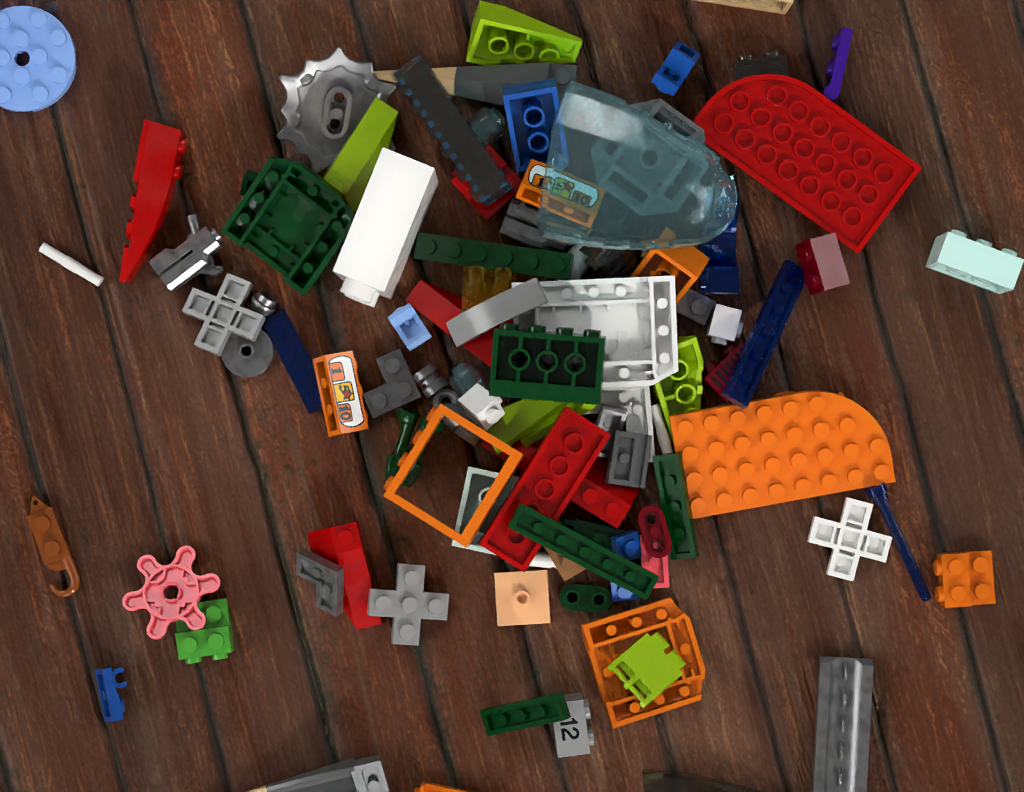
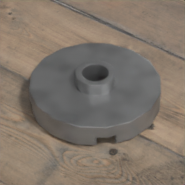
M262 329L255 342L231 333L221 358L226 368L233 374L244 378L256 377L264 373L271 365L274 358V344L270 336ZM249 346L252 350L249 356L243 354V348Z

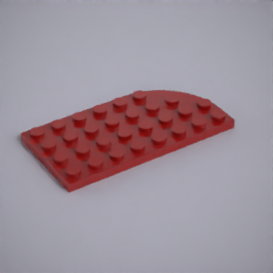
M759 74L734 81L714 94L692 121L704 130L705 144L824 231L829 234L836 233L837 240L856 254L860 253L922 168L816 89L789 76Z

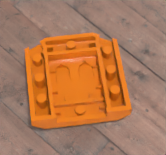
M670 597L581 624L583 641L611 728L614 729L701 700L702 694L700 693L706 670L690 618L677 607ZM658 631L670 645L664 652L668 654L674 649L686 664L681 669L683 672L682 676L646 707L642 708L639 705L641 702L629 689L626 690L623 687L624 683L614 671L610 672L607 667L646 633L652 636Z

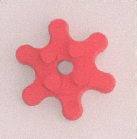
M190 546L180 547L176 552L174 561L168 565L159 564L152 555L140 557L137 562V568L145 576V584L138 591L126 593L122 599V605L128 611L139 609L149 611L151 619L146 631L147 635L154 640L164 637L169 624L177 620L184 621L191 630L196 631L203 628L206 623V617L198 609L197 604L204 594L213 593L220 587V579L216 574L208 573L199 576L193 573L192 564L196 553ZM171 587L179 589L176 599L166 598V592Z

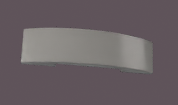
M536 277L468 309L446 322V325L456 347H459L521 314H526L548 303V300Z

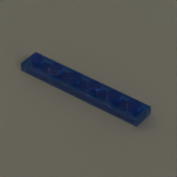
M789 259L783 262L721 393L722 397L741 409L748 407L805 284L802 268Z

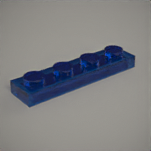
M283 308L266 317L263 326L309 414H312L322 409L313 361L286 309Z

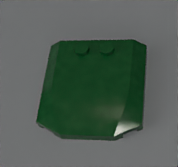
M273 156L266 162L220 231L240 247L246 246L281 273L285 277L283 281L301 295L306 296L345 242L355 215L345 195L304 163Z

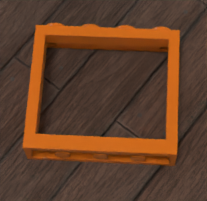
M440 403L438 408L433 406L428 413L426 420L429 422L425 429H419L411 442L414 446L410 453L405 452L399 460L397 466L400 469L396 476L391 475L383 487L386 492L383 496L468 548L525 455ZM444 415L509 455V458L462 534L396 494Z

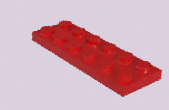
M564 406L478 544L525 573L542 545L506 526L518 503L521 502L557 521L611 434L567 406Z

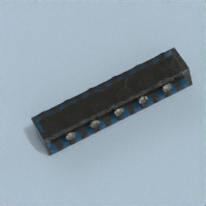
M417 55L393 73L398 80L395 83L397 89L404 97L406 95L409 96L413 102L409 106L418 118L422 116L427 122L424 128L433 139L438 138L442 144L439 150L447 160H453L457 166L454 168L456 175L462 182L465 180L471 187L468 192L477 204L481 202L489 206L514 188L424 58Z

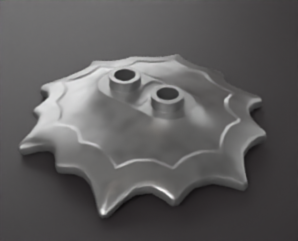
M337 47L328 57L323 59H306L302 71L298 74L279 76V80L286 93L285 103L280 109L286 121L276 137L277 139L293 143L296 153L307 156L311 161L312 170L317 174L330 167L375 97L389 105L388 98L396 88V85L380 81L373 72L372 62H360L350 59L341 47ZM336 93L344 95L342 102H337L334 99ZM338 119L340 122L339 127H331L330 121ZM391 138L389 150L394 151L396 146Z

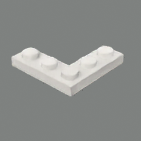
M649 386L602 388L601 403L627 409L628 413L625 420L626 432L652 435L648 462H653L652 457L655 455ZM601 403L585 414L599 413Z

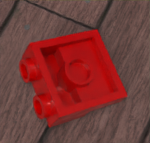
M481 145L470 155L473 159L470 162L472 164L470 168L463 171L460 167L461 165H459L451 173L454 177L451 180V184L488 222L517 194L522 180L490 145L486 147L489 154L481 159L478 156V153L484 149ZM494 158L497 164L488 170L485 164ZM501 169L504 175L495 180L492 175ZM477 171L479 177L471 182L468 176ZM509 180L511 186L503 191L500 185ZM484 182L487 187L478 193L475 187ZM491 192L494 198L485 203L482 198Z

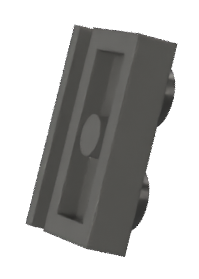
M612 430L605 483L639 488L645 487L652 435Z

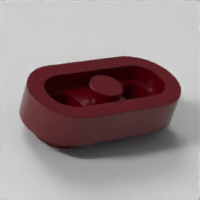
M655 505L644 506L639 511L637 520L645 549L652 557H665L671 551L672 541L664 513ZM653 513L656 519L653 523H647V514ZM654 540H662L663 545L660 549L653 547Z

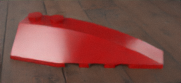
M144 120L133 176V181L137 185V192L134 193V196H131L129 206L134 216L127 222L126 237L130 239V245L126 244L123 249L119 281L127 284L131 283L144 263L160 232L169 209L176 180H180L182 176L183 165L180 164L181 154H185L188 144L185 133L180 129L150 120Z
M423 280L418 282L405 299L407 303H410L412 307L450 337L452 336L446 322L477 305ZM509 320L505 323H513V321ZM501 325L462 345L490 368L494 329L501 327Z
M544 438L527 447L524 446L520 439L511 445L512 448L525 455L518 469L524 471ZM485 440L480 444L505 461L509 458V455L505 452L497 454L492 444ZM597 457L572 496L571 501L613 527L618 528L640 488L605 483L608 461L602 457Z

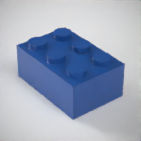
M555 78L502 87L516 173L526 171L531 159L543 162L550 167L569 164Z

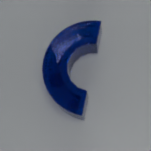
M706 189L704 198H699V214H703L702 232H697V248H702V253L709 257L710 260L701 272L702 275H700V291H704L706 295H739L740 279L736 259V229L739 215L738 189Z

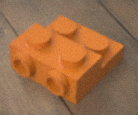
M992 550L936 553L937 560L933 561V570L935 576H938L939 586L935 587L936 601L940 602L941 607L954 608L996 604Z

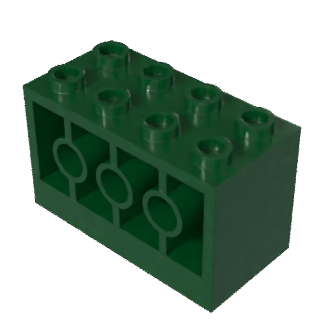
M515 323L501 324V327L494 329L489 396L600 405L606 336H601V330L585 329L583 334L573 333L574 328L557 327L556 332L546 331V326L530 325L528 330L519 329V324ZM520 351L524 352V356L528 358L527 361L523 362V365L519 364V360L515 359V355H518ZM547 353L551 354V357L555 359V363H552L550 367L546 366V362L542 361V358ZM574 355L579 356V360L583 361V365H580L578 369H574L573 365L569 364V360H572Z

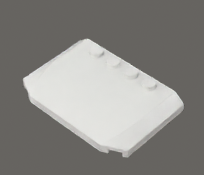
M675 275L539 281L548 303L513 318V323L519 324V329L528 330L530 325L546 326V331L556 332L557 327L574 328L573 333L583 334L585 329L601 330V336H606L602 388L652 386L679 371ZM524 282L512 283V288ZM520 351L518 355H515V359L519 360V364L523 365V362L527 361L528 358L524 356V352ZM549 353L542 358V361L546 362L548 367L555 363V359ZM574 355V358L569 360V364H572L574 369H578L580 365H583V361L579 360V356Z

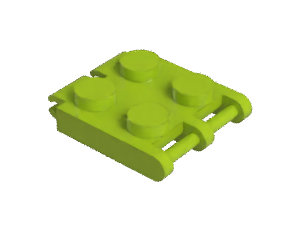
M658 631L652 636L646 633L607 667L610 672L614 671L624 683L623 687L626 690L629 689L641 702L639 705L642 708L646 707L683 674L681 669L686 664L674 649L668 654L664 652L670 645Z

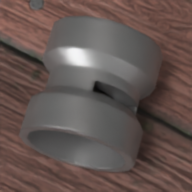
M434 362L412 376L416 383L424 386L423 393L427 399L449 384L445 377H439L438 367Z

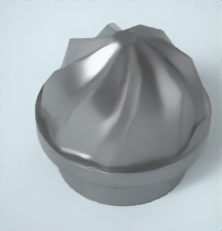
M259 290L257 294L252 296L250 307L254 312L266 317L276 310L275 305L278 300L271 293Z

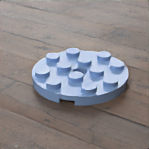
M13 6L0 10V107L14 112H35L45 109L57 102L67 92L74 79L77 68L74 41L66 27L57 18L42 9L31 6ZM28 53L30 56L28 64L19 66L17 64L18 54Z

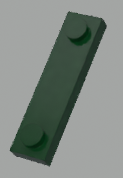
M681 451L656 454L652 458L661 508L672 541L671 560L696 558L699 556Z
M563 691L480 710L488 736L564 721L571 717Z

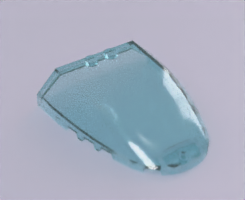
M571 81L566 86L553 122L537 224L540 236L543 238L594 248L654 250L699 245L717 237L730 225L737 206L736 184L733 176H728L719 163L721 158L692 136L685 137L672 129L673 125L671 123H662L652 118L647 110L639 111L626 105V100Z

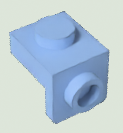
M410 303L397 308L393 314L388 316L390 323L409 351L432 337Z

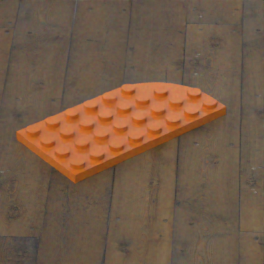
M821 390L799 391L668 415L674 452L681 451L693 519L896 482L890 446L878 422L862 406L836 393Z

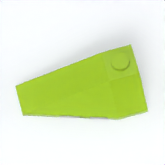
M479 1L472 22L466 62L483 66L506 63L525 64L526 62L575 63L583 41L577 36L506 6Z

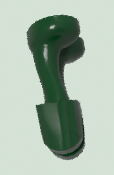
M399 407L397 410V417L401 422V430L393 453H388L385 464L386 480L391 475L395 477L400 467L397 464L407 451L411 434L420 417L419 413L404 407ZM422 416L419 429H425L429 422L426 420L427 416ZM440 421L434 433L441 432L444 429L445 423ZM423 451L401 484L402 486L411 488L424 467L420 463Z

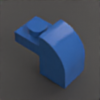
M679 40L651 82L662 93L674 96L701 54Z

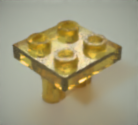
M475 265L470 267L463 266L461 313L511 289L512 283H516V273H512L509 267H505V272H502V267H497L496 270H488L482 266H478V268H475Z

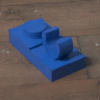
M102 667L94 669L105 722L123 720L122 713L125 711V706L116 688L127 686V682L118 683L115 680V676L118 673L124 672V668L112 669V667Z

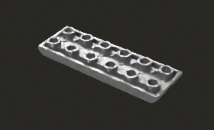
M819 656L811 792H867L873 659Z

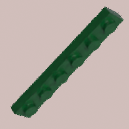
M418 232L414 259L558 280H571L574 254Z
M521 502L518 503L506 525L508 528L645 600L648 599L659 579V576Z

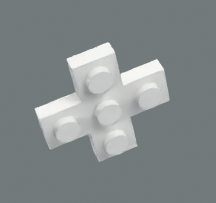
M846 497L839 523L813 516L807 542L832 548L826 571L827 575L853 581L860 556L886 563L892 537L867 530L873 504Z

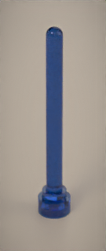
M885 482L866 488L865 492L869 500H872L874 504L877 503L921 600L929 601L931 594L887 501L889 490Z

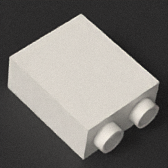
M384 147L382 148L333 269V272L344 281L340 292L345 294L344 296L371 307H375L379 295L392 299L438 186L435 168Z

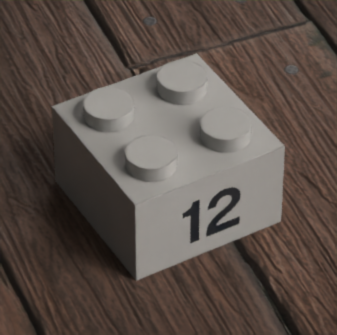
M581 692L564 694L571 717L564 721L553 723L558 758L590 754L589 746L594 745V737L591 725L586 724V719L591 718L588 698L583 699Z

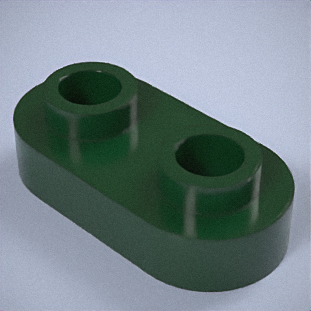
M569 583L561 588L559 601L567 610L601 613L611 606L612 596L610 591L601 585ZM571 592L577 594V600L574 602H570L567 599L568 594ZM598 594L604 597V601L601 604L594 602V597Z

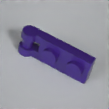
M842 27L838 34H834L830 50H834L833 59L827 62L825 75L829 76L827 86L821 92L832 102L838 98L853 29Z

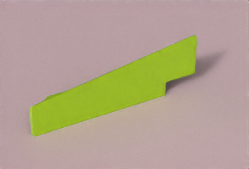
M522 399L503 407L505 415L486 432L509 446L520 439L524 446L527 447L546 436L564 406H567L579 415H583L595 408L596 405ZM493 446L497 454L503 452L500 449Z

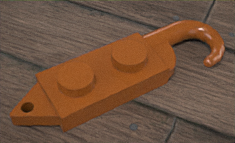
M33 495L30 513L26 517L44 563L53 571L66 569L70 579V586L65 590L58 589L53 583L50 584V588L57 596H71L78 590L80 585V575L73 560V554L54 506H48L36 495Z

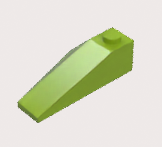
M375 97L323 176L325 181L345 195L351 209L355 212L358 210L382 148L389 149L398 115L396 109L378 97Z
M677 336L679 371L653 385L671 440L672 434L668 415L701 409L704 361L696 336Z

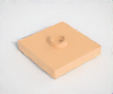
M547 569L526 570L525 573L523 571L494 572L497 626L550 623Z

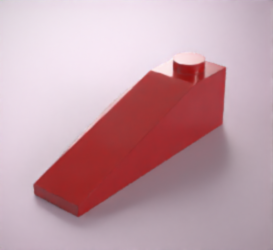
M359 520L307 532L312 553L344 568L343 609L355 629L358 630L382 624L380 616L367 615L369 588H374Z

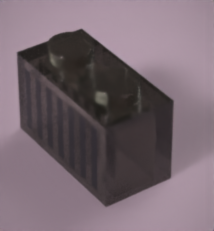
M601 226L579 249L586 257L584 263L593 271L599 270L601 272L598 275L600 279L628 278L640 263L615 235Z

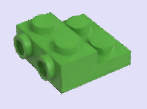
M227 598L198 602V609L206 617V623L200 630H191L182 620L175 621L178 659H185L186 664L202 662L203 656L212 655V660L228 658V653L235 650Z

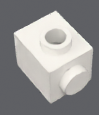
M720 304L714 305L706 333L707 337L712 338V343L726 346L727 342H734L735 337L740 338L743 323L739 322L742 310Z
M476 383L458 399L466 416L485 431L505 415L500 405L502 399L496 396H489V391L479 383Z

